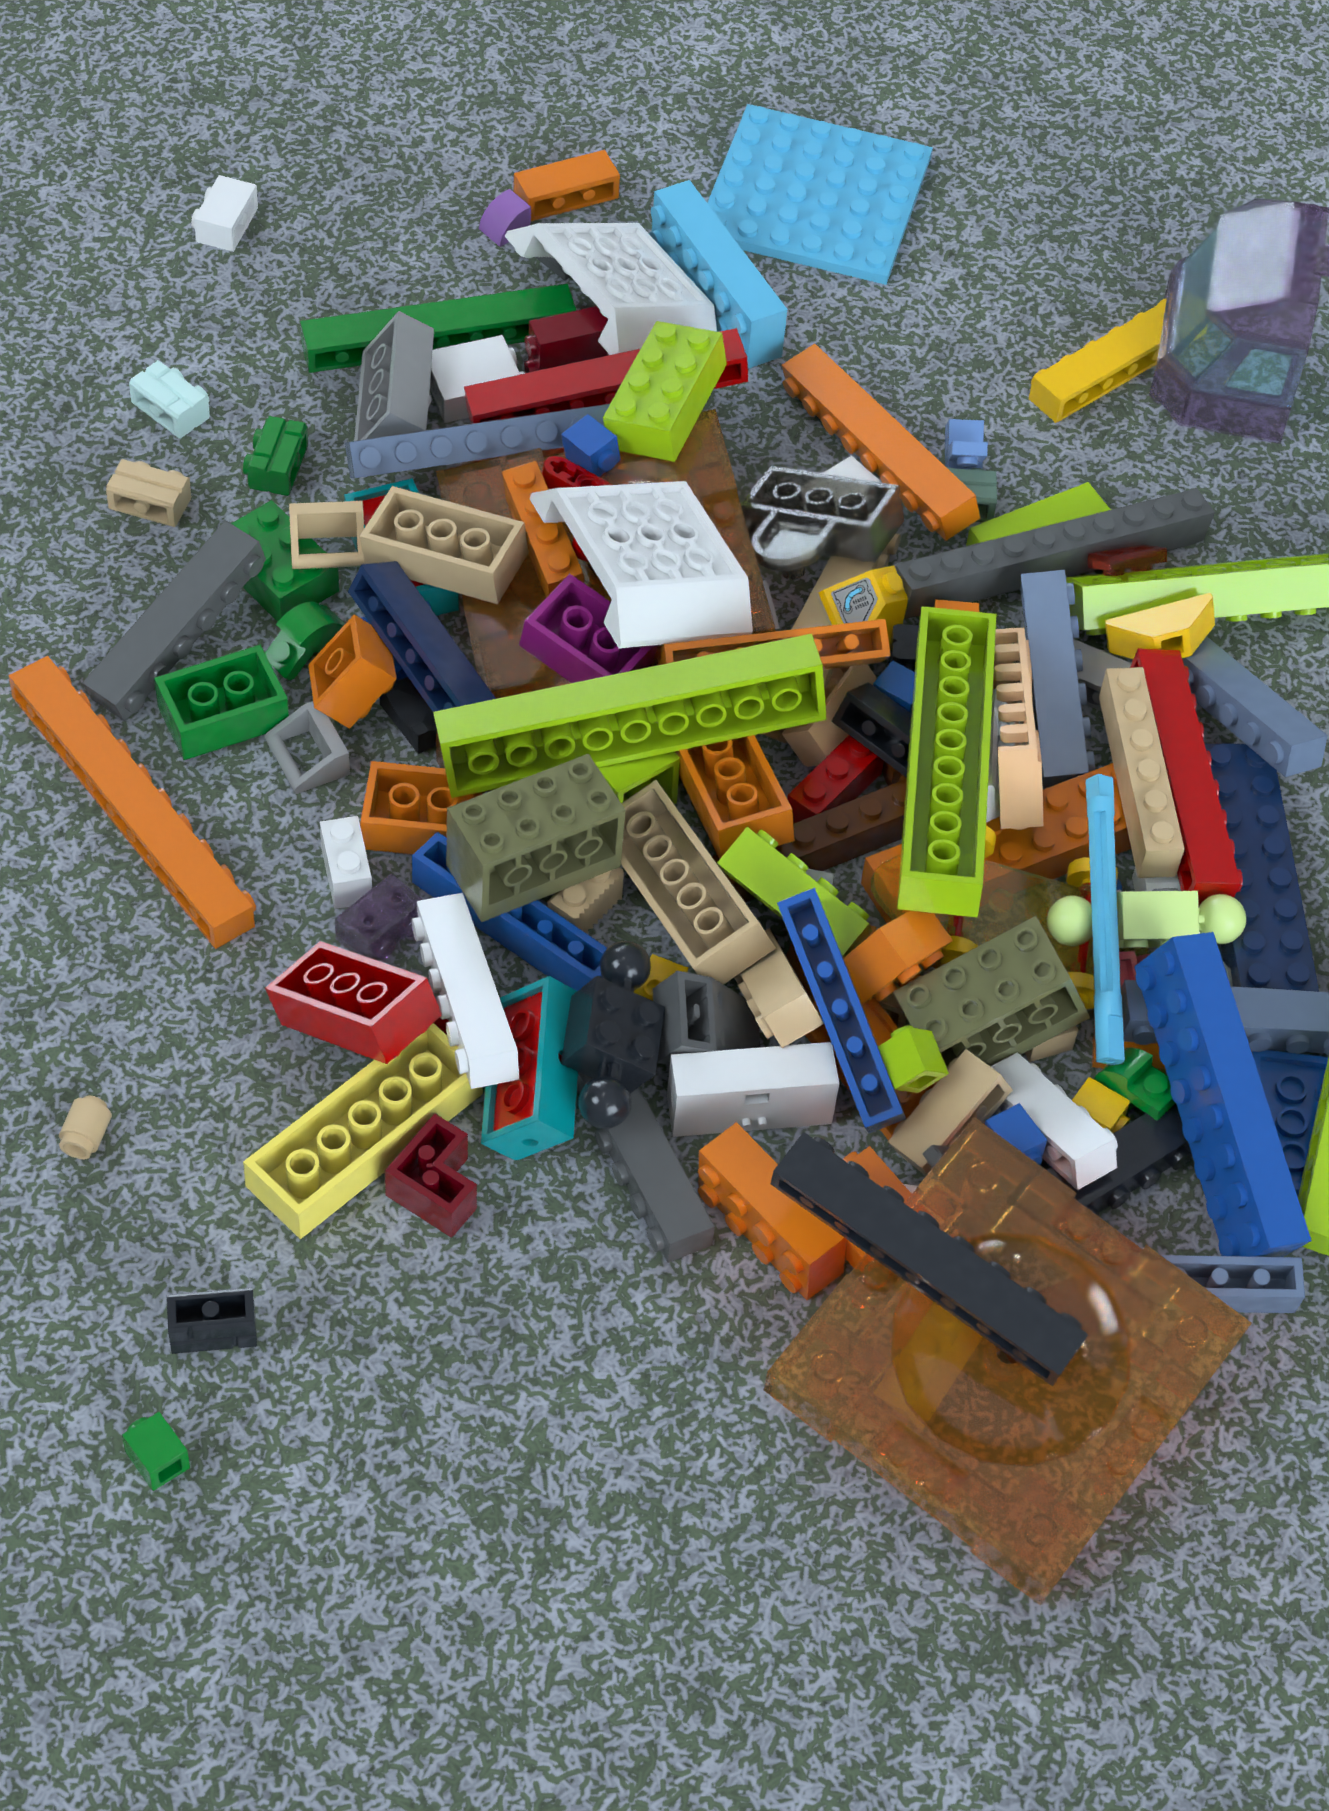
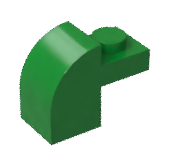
M316 602L299 604L289 610L276 623V626L281 631L265 651V654L274 669L285 679L293 680L314 652L319 653L346 623L327 606Z
M1125 1048V1061L1117 1065L1107 1064L1096 1074L1094 1080L1130 1100L1127 1113L1136 1106L1158 1121L1175 1104L1171 1096L1169 1078L1152 1066L1153 1055L1138 1048Z

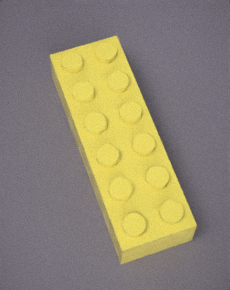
M433 1023L426 1032L419 1035L401 1051L398 1057L391 1060L388 1064L373 1060L243 1161L246 1187L299 1239H302L381 1176L434 1113L446 1121H450L483 1094V1087L471 1089L466 1073L459 1074L455 1059L457 1046L451 1047L447 1035Z

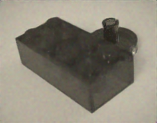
M772 465L769 466L739 505L745 541L752 542L755 560L767 569L782 571V575L786 579L789 578L790 571L791 580L804 576L806 573L805 567L816 562L823 554L875 563L904 522L900 485Z

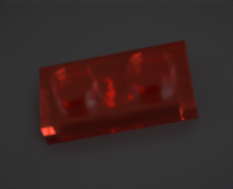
M1150 545L1088 553V568L1101 569L1105 576L1124 575L1126 568H1131V571H1149L1153 569V564L1167 562V548Z

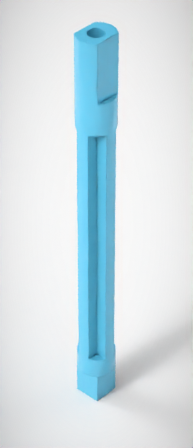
M1096 774L1086 779L1095 989L1096 1062L1117 1065L1123 1063L1125 1057L1120 985L1114 836L1113 777Z

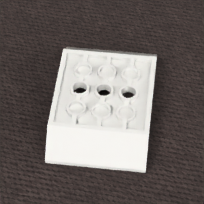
M538 223L509 230L505 235L507 240L514 246L515 251L522 257L555 258L562 266V270L571 276L581 287V291L599 307L601 314L607 317L608 321L598 342L608 352V355L641 349L656 321L717 332L714 304L639 223Z
M686 481L554 488L531 493L530 501L544 523L565 522L611 597L612 601L604 624L618 648L664 645L753 633L748 577Z

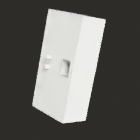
M832 1042L787 1045L784 1048L773 1046L671 1054L667 1101L673 1137L723 1133L736 1122L745 1131L832 1124L839 1088Z

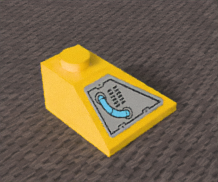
M894 565L867 571L818 592L832 625L886 619L890 646L893 626L903 624L908 596L903 587L902 579Z

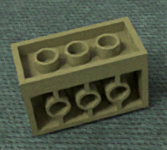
M586 754L447 808L446 865L481 922H484L621 867L626 810L590 755Z
M1037 916L894 991L910 1025L914 1028L932 1031L946 1068L965 1049L991 1067L1017 1052L1021 1055L1090 1018L1068 972Z

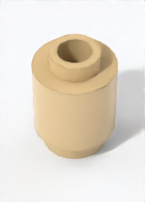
M85 1096L73 1101L59 1133L61 1140L59 1147L67 1155L78 1159H88L91 1153L98 1150L112 1117L111 1111L102 1099L95 1096Z

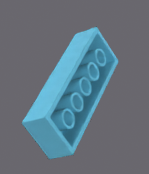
M687 180L654 191L653 207H651L652 231L649 235L714 304L717 332L737 328L747 355L748 369L782 357L788 309L692 182Z

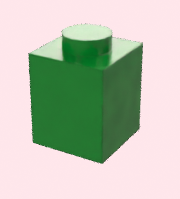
M160 1411L149 1418L142 1417L136 1420L122 1434L125 1453L152 1491L190 1468L188 1450Z

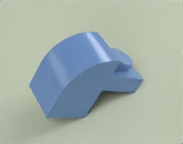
M948 420L945 425V466L955 469L983 467V461L987 457L988 442H983L984 420Z

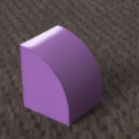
M508 189L489 204L481 218L479 230L501 247L509 242L505 237L507 231L530 226L531 206L511 189Z

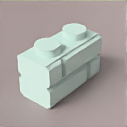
M158 360L147 367L145 372L141 371L131 378L129 382L131 402L180 439L210 417L209 397L206 391L201 386H192L184 379V376L178 369L174 367L170 369Z

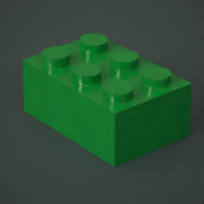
M272 500L231 523L260 543L266 561L259 574L251 577L243 588L277 622L289 610L305 602L320 603L339 592L338 567L292 569L290 517ZM312 538L298 539L299 554L326 553Z
M261 644L154 678L157 706L183 761L264 735L289 716L288 698Z

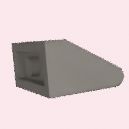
M313 701L301 706L265 734L264 738L295 794L350 775L349 752L330 718L315 709ZM309 731L324 759L302 775L283 740Z

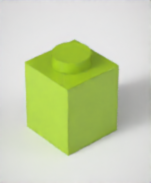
M904 1026L893 1031L890 1035L891 1038L878 1046L895 1090L919 1093L949 1074L932 1031L914 1028L913 1026Z

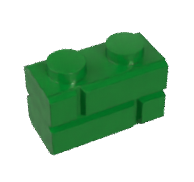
M268 416L263 428L255 430L253 454L247 453L243 463V474L248 475V487L250 489L264 492L269 491L285 496L290 495L308 448V426L304 422L294 420L287 422L284 418Z

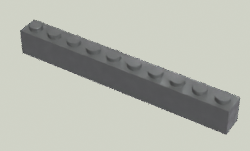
M1195 488L895 564L896 571L902 579L903 587L908 596L904 619L920 616L922 606L934 607L935 599L974 602L1020 590L1021 574L1065 570L1066 577L1198 543L1204 540L1215 511L1200 491Z

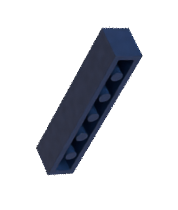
M398 562L361 564L348 593L431 710L435 712L496 699Z

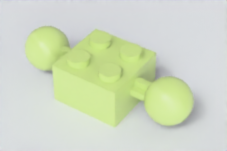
M1198 891L1117 892L1119 948H1159L1172 937L1199 934V932L1200 934L1214 932L1217 944H1226L1236 940L1242 934L1246 925V913L1242 904L1234 897L1226 894L1212 895L1205 899L1198 908ZM1066 896L1057 900L1051 906L1047 915V926L1052 937L1059 943L1067 946H1077L1087 942L1092 937L1091 903L1079 896Z

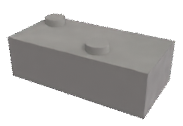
M398 311L363 350L354 441L426 431L428 408L432 399L431 395H429L434 328Z

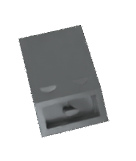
M676 971L653 988V1001L665 1006L657 1063L670 1065L671 1054L760 1048L759 1025L746 1002L747 1000L714 978Z

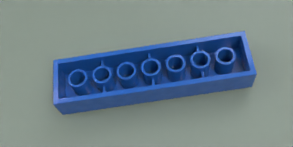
M1214 932L1172 937L1134 966L1136 982L1142 991L1148 1010V1021L1153 1027L1158 1042L1159 1057L1166 1068L1171 1085V1096L1178 1107L1183 1124V1135L1191 1149L1195 1162V1174L1203 1188L1207 1201V1212L1213 1221L1219 1240L1221 1256L1284 1257L1312 1240Z

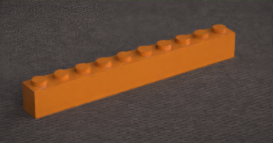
M47 655L10 674L9 681L13 699L212 946L217 949L254 928L256 904L251 895L246 890L240 891L229 868L225 864L220 866L214 859L213 851L207 841L203 838L199 840L195 836L188 818L183 813L178 815L172 808L168 794L163 788L157 789L152 783L151 776L142 763L136 764L131 758V752L124 740L121 738L117 740L111 733V728L102 714L96 715L88 697L82 690L76 691L64 667H57Z

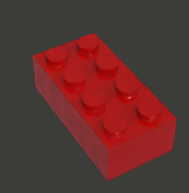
M319 941L265 987L281 1025L385 1064L398 1057L401 1051L419 1035L426 1032L429 1026L442 1016L427 977Z

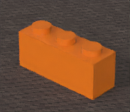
M601 150L514 173L513 192L531 206V221L618 199L620 174L607 152Z

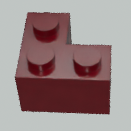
M434 1113L385 1170L386 1196L451 1238L477 1209V1184L457 1172L468 1159V1134Z

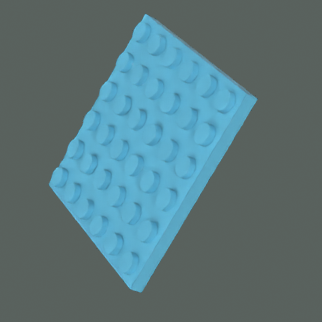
M747 104L707 203L743 251L887 285L927 171L933 147Z

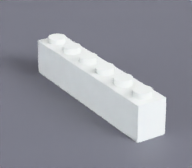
M463 893L417 901L418 917L412 918L413 933L416 942L423 941L420 944V952L424 967L431 966V969L428 970L431 989L433 993H440L437 996V1003L442 1013L440 1017L442 1020H449L446 1023V1032L450 1046H457L458 1048L455 1050V1059L459 1074L466 1073L471 1089L519 1080L518 1050Z

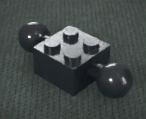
M632 941L616 942L604 951L600 960L602 978L599 976L594 977L571 996L561 1064L594 1078L581 1090L579 1109L583 1118L589 1124L601 1129H609L620 1125L627 1118L631 1110L632 1101L630 1093L656 1075L665 1006L634 993V990L640 988L647 981L651 971V961L646 950Z

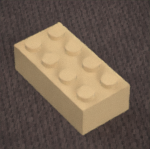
M394 486L390 488L359 536L365 564L397 561L410 580L495 604L499 603L529 553L525 523L522 521Z

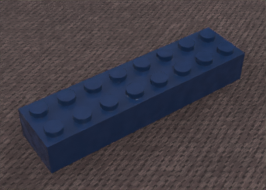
M1205 744L1206 750H1209L1211 753L1213 778L1219 784L1218 797L1221 809H1225L1227 814L1226 828L1229 839L1234 841L1235 863L1243 876L1242 888L1240 892L1236 893L1234 898L1242 904L1245 910L1246 925L1244 931L1236 940L1221 944L1223 962L1231 969L1232 984L1235 987L1319 992L1277 770L1246 744Z

